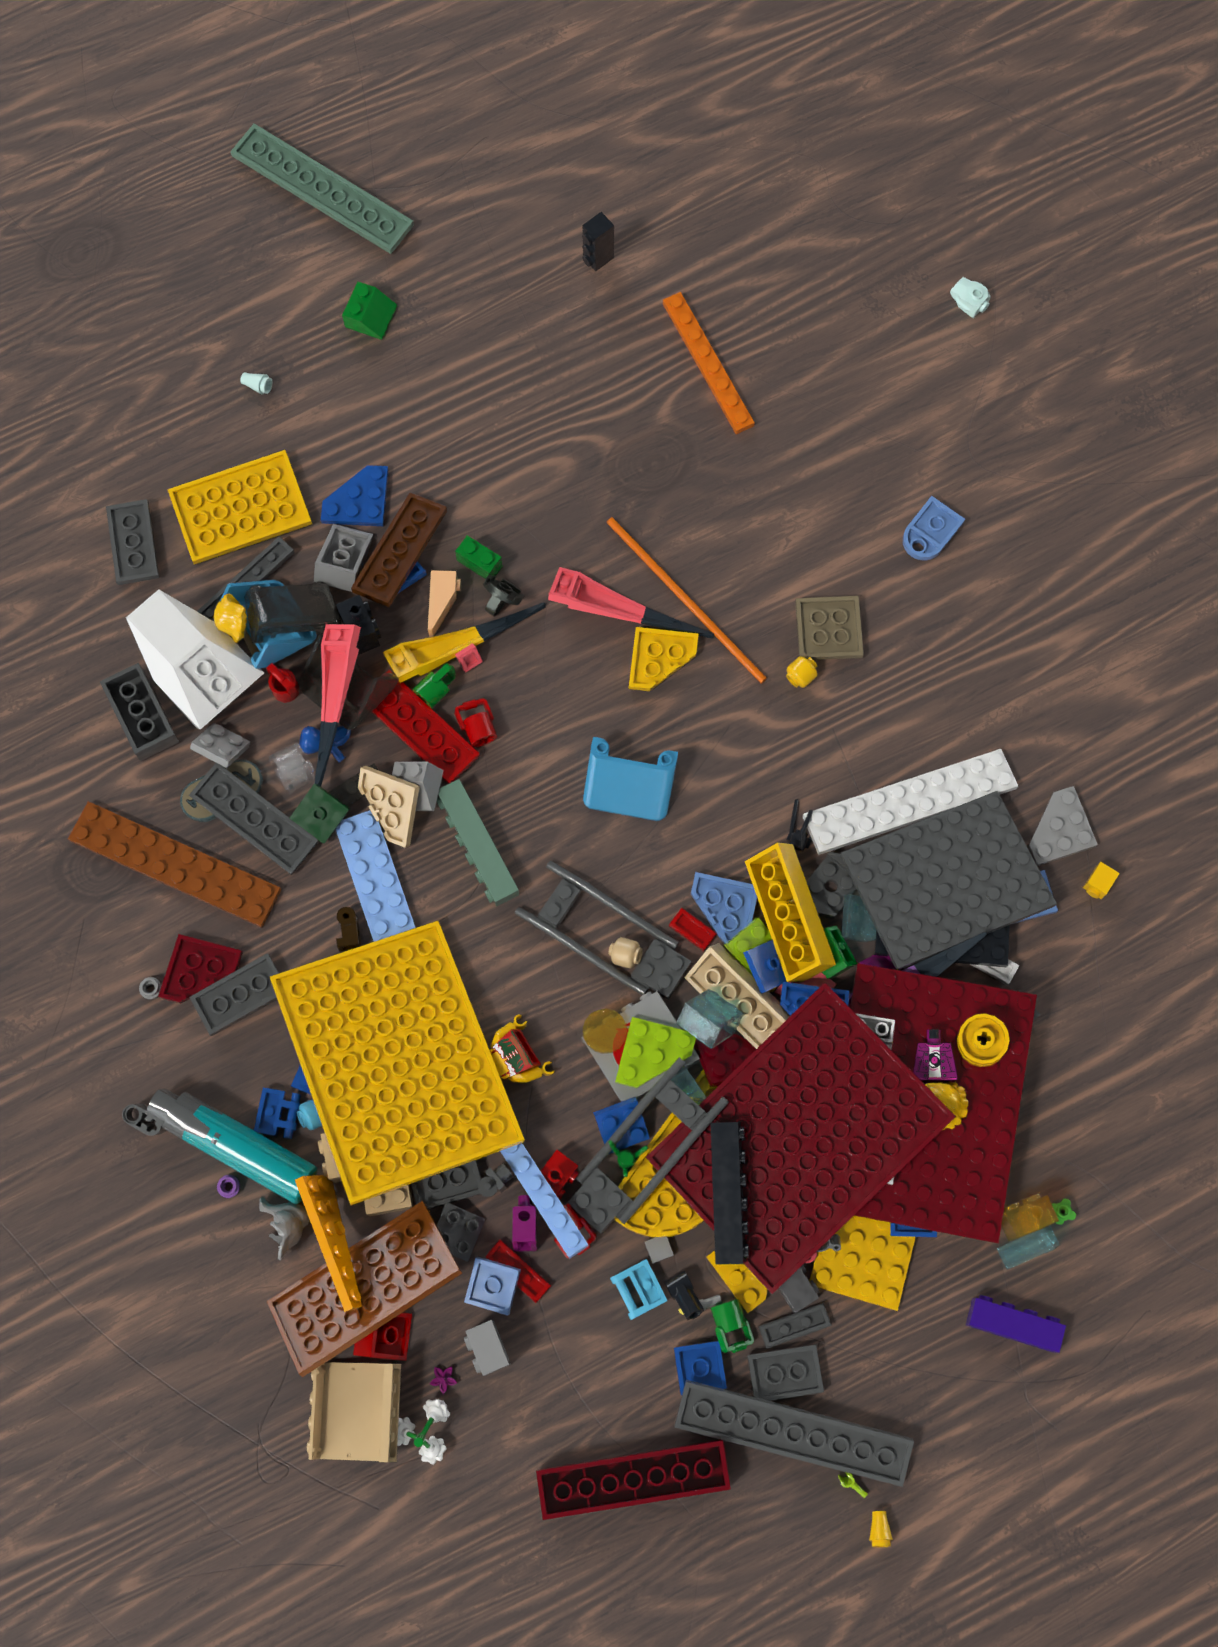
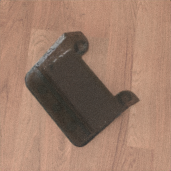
M324 633L319 634L298 681L301 692L321 709V642ZM355 663L339 724L348 730L357 728L392 692L399 678L393 673H384L380 677L373 678Z

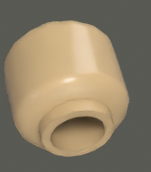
M620 937L615 943H611L609 947V956H611L612 962L615 965L633 968L642 959L643 949L640 948L637 941Z

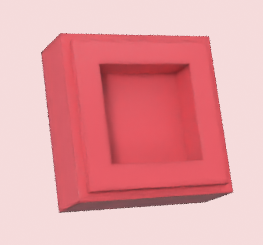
M473 643L455 654L465 673L483 662Z

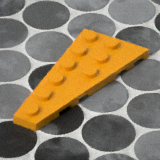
M324 1175L302 1176L296 1179L295 1182L344 1312L355 1310L362 1306L361 1295L357 1287L345 1236V1227L342 1223L333 1182Z

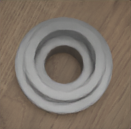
M148 977L140 983L139 991L144 998L155 999L158 997L162 985L158 979ZM150 985H154L155 987L154 991L148 992L147 990Z

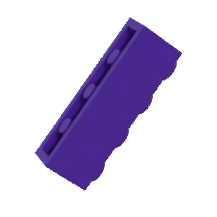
M980 1295L979 1298H972L966 1326L1046 1351L1060 1353L1066 1325L1060 1324V1319L1052 1316H1046V1319L1037 1317L1038 1312L1024 1309V1312L1015 1310V1305L1006 1302L998 1305L992 1303L993 1298Z

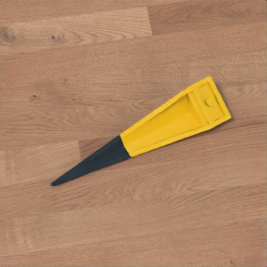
M540 603L511 615L463 630L400 643L384 651L383 654L399 683L416 675L422 676L455 658L456 653L470 644L479 645L544 609L546 604Z

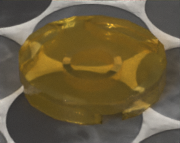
M607 1008L591 1013L583 1025V1038L587 1046L601 1054L613 1053L620 1049L627 1036V1027L623 1017L616 1011Z

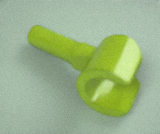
M846 1472L847 1477H841L838 1474L843 1487H851L863 1498L868 1495L855 1482L853 1474Z

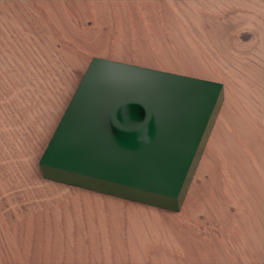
M314 783L292 813L290 819L325 844L350 808Z

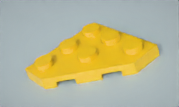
M636 627L629 689L651 691L695 658L699 634Z
M715 1251L706 1257L735 1298L739 1299L741 1306L747 1314L766 1300L767 1288L749 1269L741 1273L737 1264H715Z

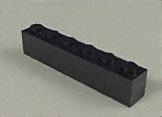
M741 1122L710 1123L715 1264L746 1263V1258L750 1257L749 1244H745V1235L749 1234L748 1220H744V1211H748V1199L744 1197L743 1187H747V1175L743 1173L742 1164H746V1151L742 1150V1141H745V1127H741Z

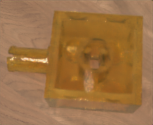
M1038 1193L1022 1200L1024 1204L1022 1206L1017 1202L1005 1207L1001 1226L1008 1241H1012L1056 1223L1059 1219L1048 1195L1040 1197Z

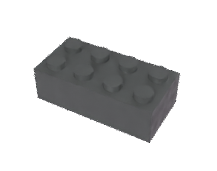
M139 663L100 681L121 727L140 761L179 743Z

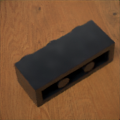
M602 212L582 225V258L584 263L588 267L591 266L595 271L614 258V225Z

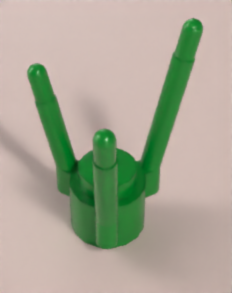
M612 1140L608 1142L614 1154L618 1157L617 1163L623 1169L624 1177L628 1176V1169L632 1168L635 1159L648 1149V1146H644L635 1153L629 1150L620 1152Z

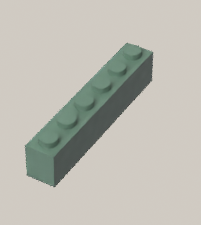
M460 779L440 788L436 802L440 810L445 809L448 815L445 819L449 827H454L458 833L454 836L459 846L464 845L467 853L464 855L469 865L474 864L477 871L474 874L478 882L485 884L487 890L484 893L490 903L494 901L497 907L519 896V890Z

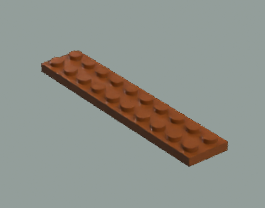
M89 801L68 837V840L72 843L261 928L282 890L272 883Z

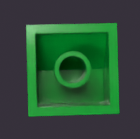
M357 281L342 314L344 325L351 330L382 340L396 311L397 304L376 287Z

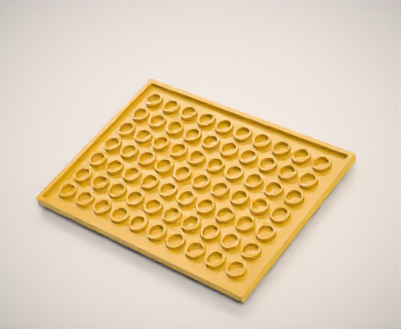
M439 921L270 976V981L350 1206L524 1143L525 1139Z

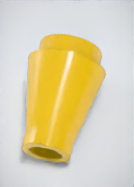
M873 1511L869 1541H872V1547H891L893 1538L886 1511Z

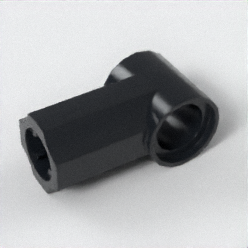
M685 1271L664 1281L673 1300L677 1301L687 1320L695 1319L704 1312L703 1306L694 1293V1287Z

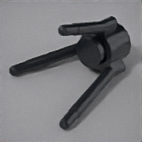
M795 799L789 834L786 840L789 841L788 844H793L795 850L803 852L805 848H809L812 842L811 836L807 838L808 834L805 831L813 810H809L801 830L797 829L794 832L799 800Z

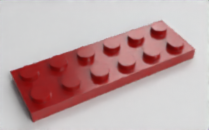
M390 670L359 698L363 705L424 762H429L444 770L442 778L448 784L454 782L480 756L478 751L403 682L399 683L395 674Z

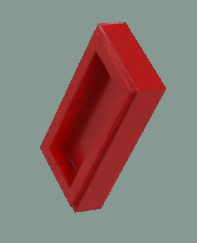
M683 908L679 910L669 924L670 928L703 952L717 935L715 931Z

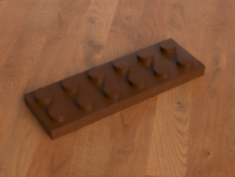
M409 493L352 585V593L390 607L447 513V507Z

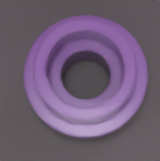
M232 1175L223 1176L217 1184L218 1193L225 1198L236 1196L240 1190L239 1180ZM227 1183L233 1184L232 1190L227 1191L225 1189Z

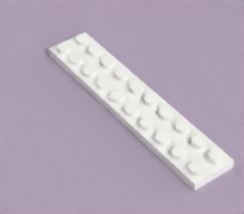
M998 749L813 810L807 829L818 855L922 821L992 792L998 791L1000 795L1015 790L1018 784L1002 750ZM808 812L803 814L804 821L807 817Z

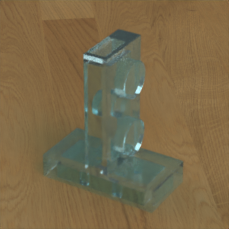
M1049 1224L997 1248V1251L1008 1270L1039 1255L1048 1253L1056 1249L1060 1244Z

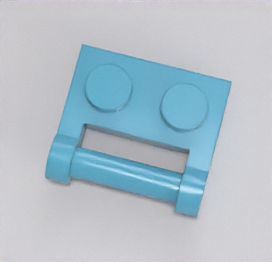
M647 1259L610 1278L612 1283L616 1284L630 1312L628 1313L630 1320L668 1301ZM630 1277L644 1304L642 1307L637 1308L623 1279Z

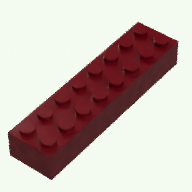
M723 1440L536 1470L543 1520L731 1490Z

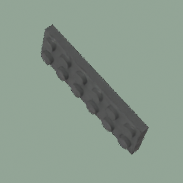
M218 763L213 765L189 794L197 803L291 875L319 842L310 833Z

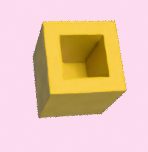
M1100 862L1091 873L1083 888L1087 890V894L1091 897L1102 899L1108 893L1120 873Z

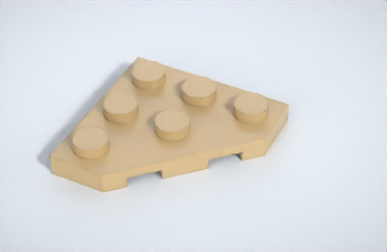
M368 766L361 767L358 789L362 795L365 794L370 803V806H368L375 820L380 821L385 830L383 833L387 841L404 848L410 846L420 786Z

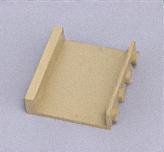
M326 1362L311 1372L313 1391L310 1394L312 1410L308 1421L310 1440L307 1443L309 1460L333 1459L397 1462L401 1364Z

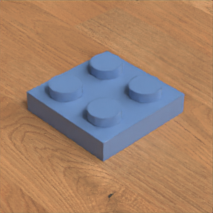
M476 1257L464 1303L508 1316L521 1269Z

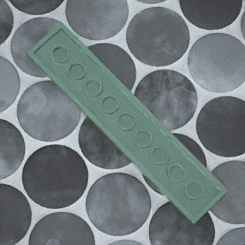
M256 124L250 127L231 150V155L235 159L392 254L414 226V221Z

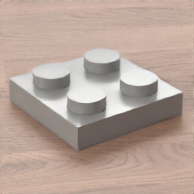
M213 723L191 742L190 749L228 768L249 748L250 741L225 729L221 725Z

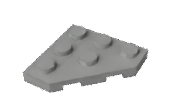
M1074 786L1054 792L1039 821L1037 829L1028 845L1030 854L1037 866L1095 848L1098 845Z

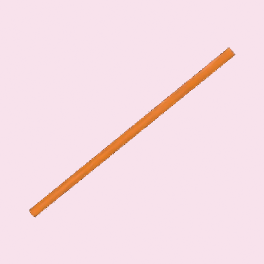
M611 517L607 524L762 684L767 677L621 525Z

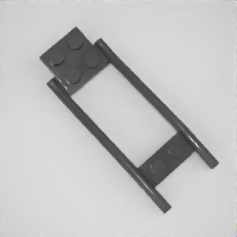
M549 861L546 868L564 879L561 880L538 917L521 907L516 909L515 914L549 934L637 993L644 995L650 988L669 1000L692 965L691 960L674 951L678 947L679 942L586 881L556 863ZM582 890L656 938L632 972L631 977H628L556 929Z
M680 1057L647 1092L590 1163L576 1177L583 1186L568 1203L600 1234L616 1218L625 1224L694 1141L729 1103L722 1096L712 1109L706 1113L674 1084L671 1079L686 1064ZM656 1097L692 1131L633 1201L598 1166L612 1150L608 1142L612 1140L616 1145Z

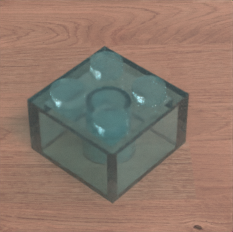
M707 989L685 1003L676 1024L712 1049L735 1034L744 1013L738 1010L735 1005L728 1003L720 997L717 992Z

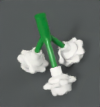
M428 1399L423 1406L428 1421L421 1433L415 1434L413 1431L415 1424L411 1423L408 1417L399 1418L397 1446L401 1444L408 1445L411 1438L415 1439L414 1445L421 1447L419 1450V1454L422 1456L421 1460L434 1465L436 1461L443 1459V1453L447 1448L443 1445L444 1440L442 1438L437 1439L434 1436H430L429 1440H427L425 1435L432 1423L446 1422L450 1412L447 1410V1404L444 1401Z

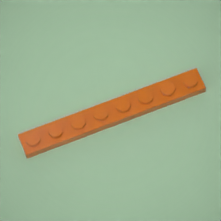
M679 292L663 299V305L735 434L754 427L755 422L682 293Z

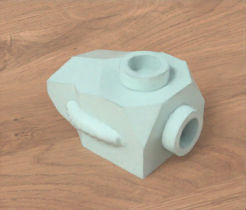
M964 277L950 291L958 307L972 318L979 312L983 313L990 304L988 289L982 284L970 281Z

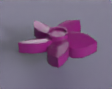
M434 1367L436 1378L430 1382V1385H439L440 1391L444 1394L447 1390V1385L453 1386L457 1384V1381L450 1377L452 1367L445 1369L444 1372L441 1368Z

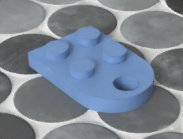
M931 496L905 529L903 535L904 549L911 557L918 560L935 558L959 530L965 518ZM920 543L923 546V550L915 551L912 545Z

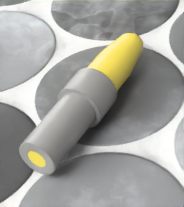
M720 1295L699 1300L704 1310L722 1304ZM679 1308L678 1311H679L682 1315H684L683 1312H682V1310Z

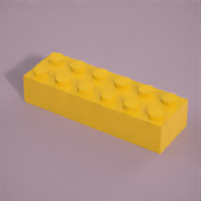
M776 843L746 860L745 864L786 981L804 982L835 966L834 957L793 844Z

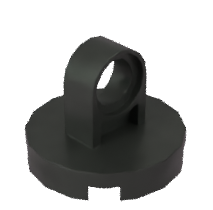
M488 575L483 585L492 596L486 605V612L495 617L501 611L505 602L512 605H519L524 594H520L521 590L505 579H502L500 582L495 580L496 576Z

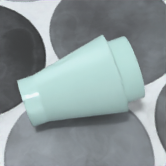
M244 372L241 376V384L250 387L260 394H268L272 389L273 381L267 374Z

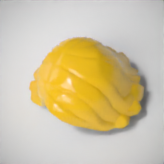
M230 593L226 594L216 605L213 616L214 623L218 630L230 635L234 642L238 643L245 635L247 623L246 609Z
M951 1081L947 1083H926L925 1085L956 1116L943 1130L946 1128L953 1129L955 1125L961 1124V1118H965L968 1113V1100L966 1099V1092L963 1086H958L956 1082Z

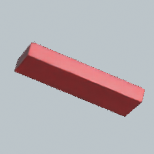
M501 1240L485 1256L488 1260L521 1269L517 1287L535 1303L551 1287L548 1282Z

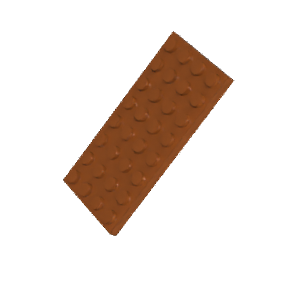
M423 1201L349 1248L358 1291L361 1295V1307L344 1312L326 1263L267 1301L298 1374L301 1377L306 1376L462 1274Z

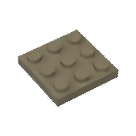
M859 596L796 598L799 656L806 659L810 657L813 660L863 658Z

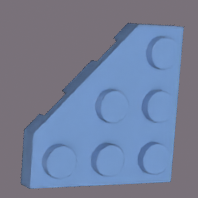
M695 872L691 896L725 945L752 922L757 900L754 886L749 883Z

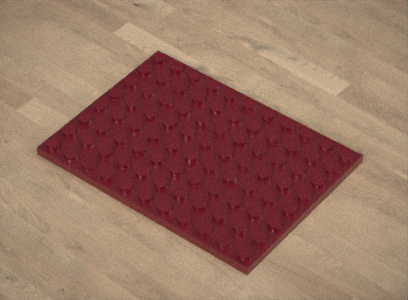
M857 964L850 1008L856 1014L895 1020L892 1051L912 1072L917 1044L927 1043V1030H941V1043H951L957 1080L921 1081L924 1084L947 1083L951 1081L956 1082L958 1086H963L966 1092V1099L968 1100V1113L965 1118H961V1124L955 1125L953 1129L946 1128L936 1135L894 1176L893 1185L886 1184L854 1216L999 1244L1036 1005V994ZM977 1014H989L997 1017L1008 1030L1010 1040L1008 1049L1002 1058L991 1066L978 1067L963 1059L958 1051L957 1037L961 1026L967 1019ZM984 1037L978 1039V1041H981V1045H985L987 1042Z
M826 983L816 990L699 1105L708 1113L723 1096L729 1103L711 1123L741 1122V1127H745V1141H742V1150L746 1151V1164H742L743 1173L747 1175V1187H743L744 1197L748 1199V1211H744V1220H748L749 1234L745 1235V1244H749L750 1257L746 1258L744 1265L773 1294L956 1117ZM681 1122L646 1156L647 1160L659 1171L692 1130ZM709 1124L665 1176V1179L714 1231L711 1124Z

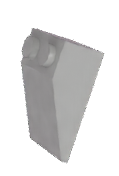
M333 524L315 562L314 582L352 592L351 587L364 567L373 534Z

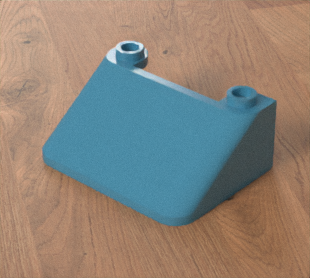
M277 580L229 583L221 599L224 595L230 593L245 607L247 615L245 629L260 651L255 652L251 657V662L256 669L266 668L271 663L278 662L313 643L317 638L315 630L283 583Z
M593 737L583 795L585 806L593 810L654 821L664 819L668 813L678 752L670 750L662 752L659 755L657 765L610 757L608 756V742L602 738Z

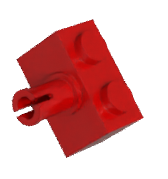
M556 1150L542 1168L541 1173L559 1200L566 1193L563 1190L568 1182L572 1184L579 1175V1172H577L579 1166L559 1150Z

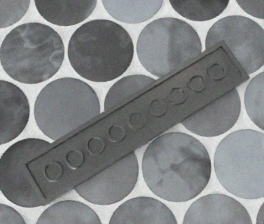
M690 1380L685 1381L674 1425L675 1428L901 1487L904 1484L914 1444L913 1438Z

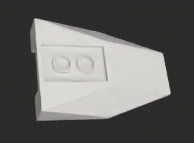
M159 589L126 617L153 681L197 729H202L264 674L260 668L256 669L251 658L228 634L216 628L214 621Z

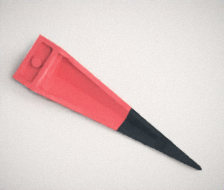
M559 567L549 592L548 600L566 604L569 609L679 632L699 634L698 636L714 638V633L643 606L577 571Z
M326 624L321 642L322 711L315 783L320 787L323 782L359 651L356 646L361 627L357 625Z

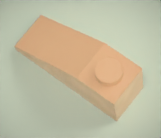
M431 570L428 615L429 637L435 636L457 599V591H461V579L457 578L456 571Z

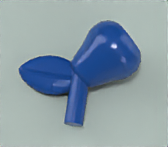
M313 726L305 727L300 736L299 747L301 751L306 754L319 752L320 730ZM350 726L337 727L331 754L339 763L346 757L337 747L346 743L351 733Z

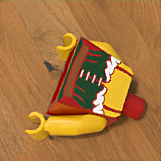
M516 1015L513 1023L509 1022L496 1031L490 1044V1053L501 1079H509L512 1082H530L542 1077V1074L550 1076L555 1072V1070L552 1072L545 1070V1066L552 1063L550 1061L545 1062L541 1068L538 1067L541 1063L521 1032L526 1027L527 1021L523 1024L516 1022L522 1018V1015Z

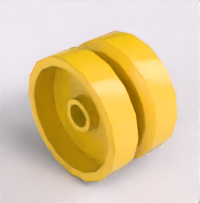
M989 1014L974 1015L967 1019L959 1030L957 1037L958 1051L963 1059L978 1067L991 1066L998 1062L1008 1049L1010 1041L1008 1030L1004 1023L995 1016ZM980 1037H984L987 1040L985 1045H981V1041H978Z

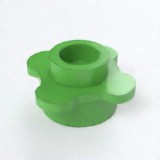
M1062 1199L1060 1203H1052L1049 1207L1055 1218L1054 1221L1058 1225H1062L1066 1220H1074L1076 1218V1213L1072 1211L1069 1199Z

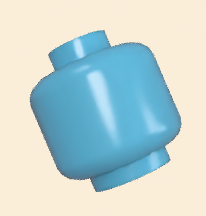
M313 1099L300 1104L297 1117L303 1128L307 1127L309 1130L321 1127L322 1124Z

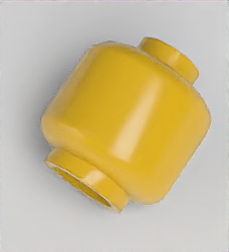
M799 656L787 667L786 678L794 687L805 688L817 677L818 673L815 668L818 666L812 658L806 659Z

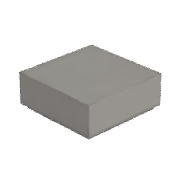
M655 1237L644 1242L652 1264L674 1256L667 1237Z

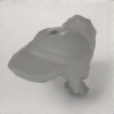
M262 1196L259 1199V1209L261 1212H267L274 1217V1221H271L270 1225L277 1230L278 1236L270 1234L269 1237L280 1245L278 1246V1259L281 1260L286 1252L298 1243L302 1236L303 1228L308 1225L310 1219L305 1207L300 1204L295 1205L288 1202L273 1205L268 1203L266 1198Z

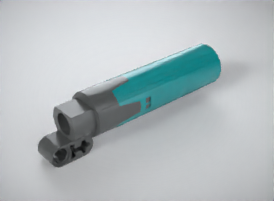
M158 1089L148 1106L141 1103L126 1106L122 1112L123 1120L144 1134L154 1136L162 1134L167 1130L295 1205L302 1201L295 1180L302 1176H314L318 1172L317 1166L187 1092L178 1096L167 1089ZM134 1108L139 1111V1118L137 1120L132 1116Z

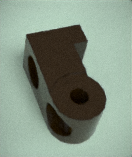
M342 907L337 912V920L342 932V938H336L337 948L340 952L361 946L357 915L352 908Z

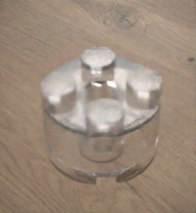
M298 743L290 744L269 756L271 765L275 763L277 766L275 767L276 770H274L283 787L286 790L289 789L290 794L313 782L315 778L313 774L315 770L309 760L305 762L302 754H304Z

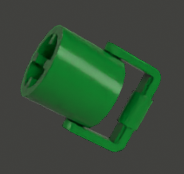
M446 663L436 674L429 672L412 689L413 692L433 709L450 692L448 686L456 678L454 667Z
M739 1299L710 1308L716 1324L715 1332L721 1350L724 1353L730 1351L736 1353L745 1350L747 1345L753 1344L754 1337L749 1322L744 1317ZM742 1328L746 1341L742 1340L728 1347L724 1333Z

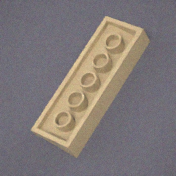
M719 943L710 946L684 977L756 1049L790 1017L781 1007L780 1002L769 991L760 992L754 977Z

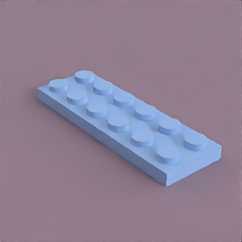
M370 810L343 819L335 830L373 941L375 942L416 928L379 821L375 820Z

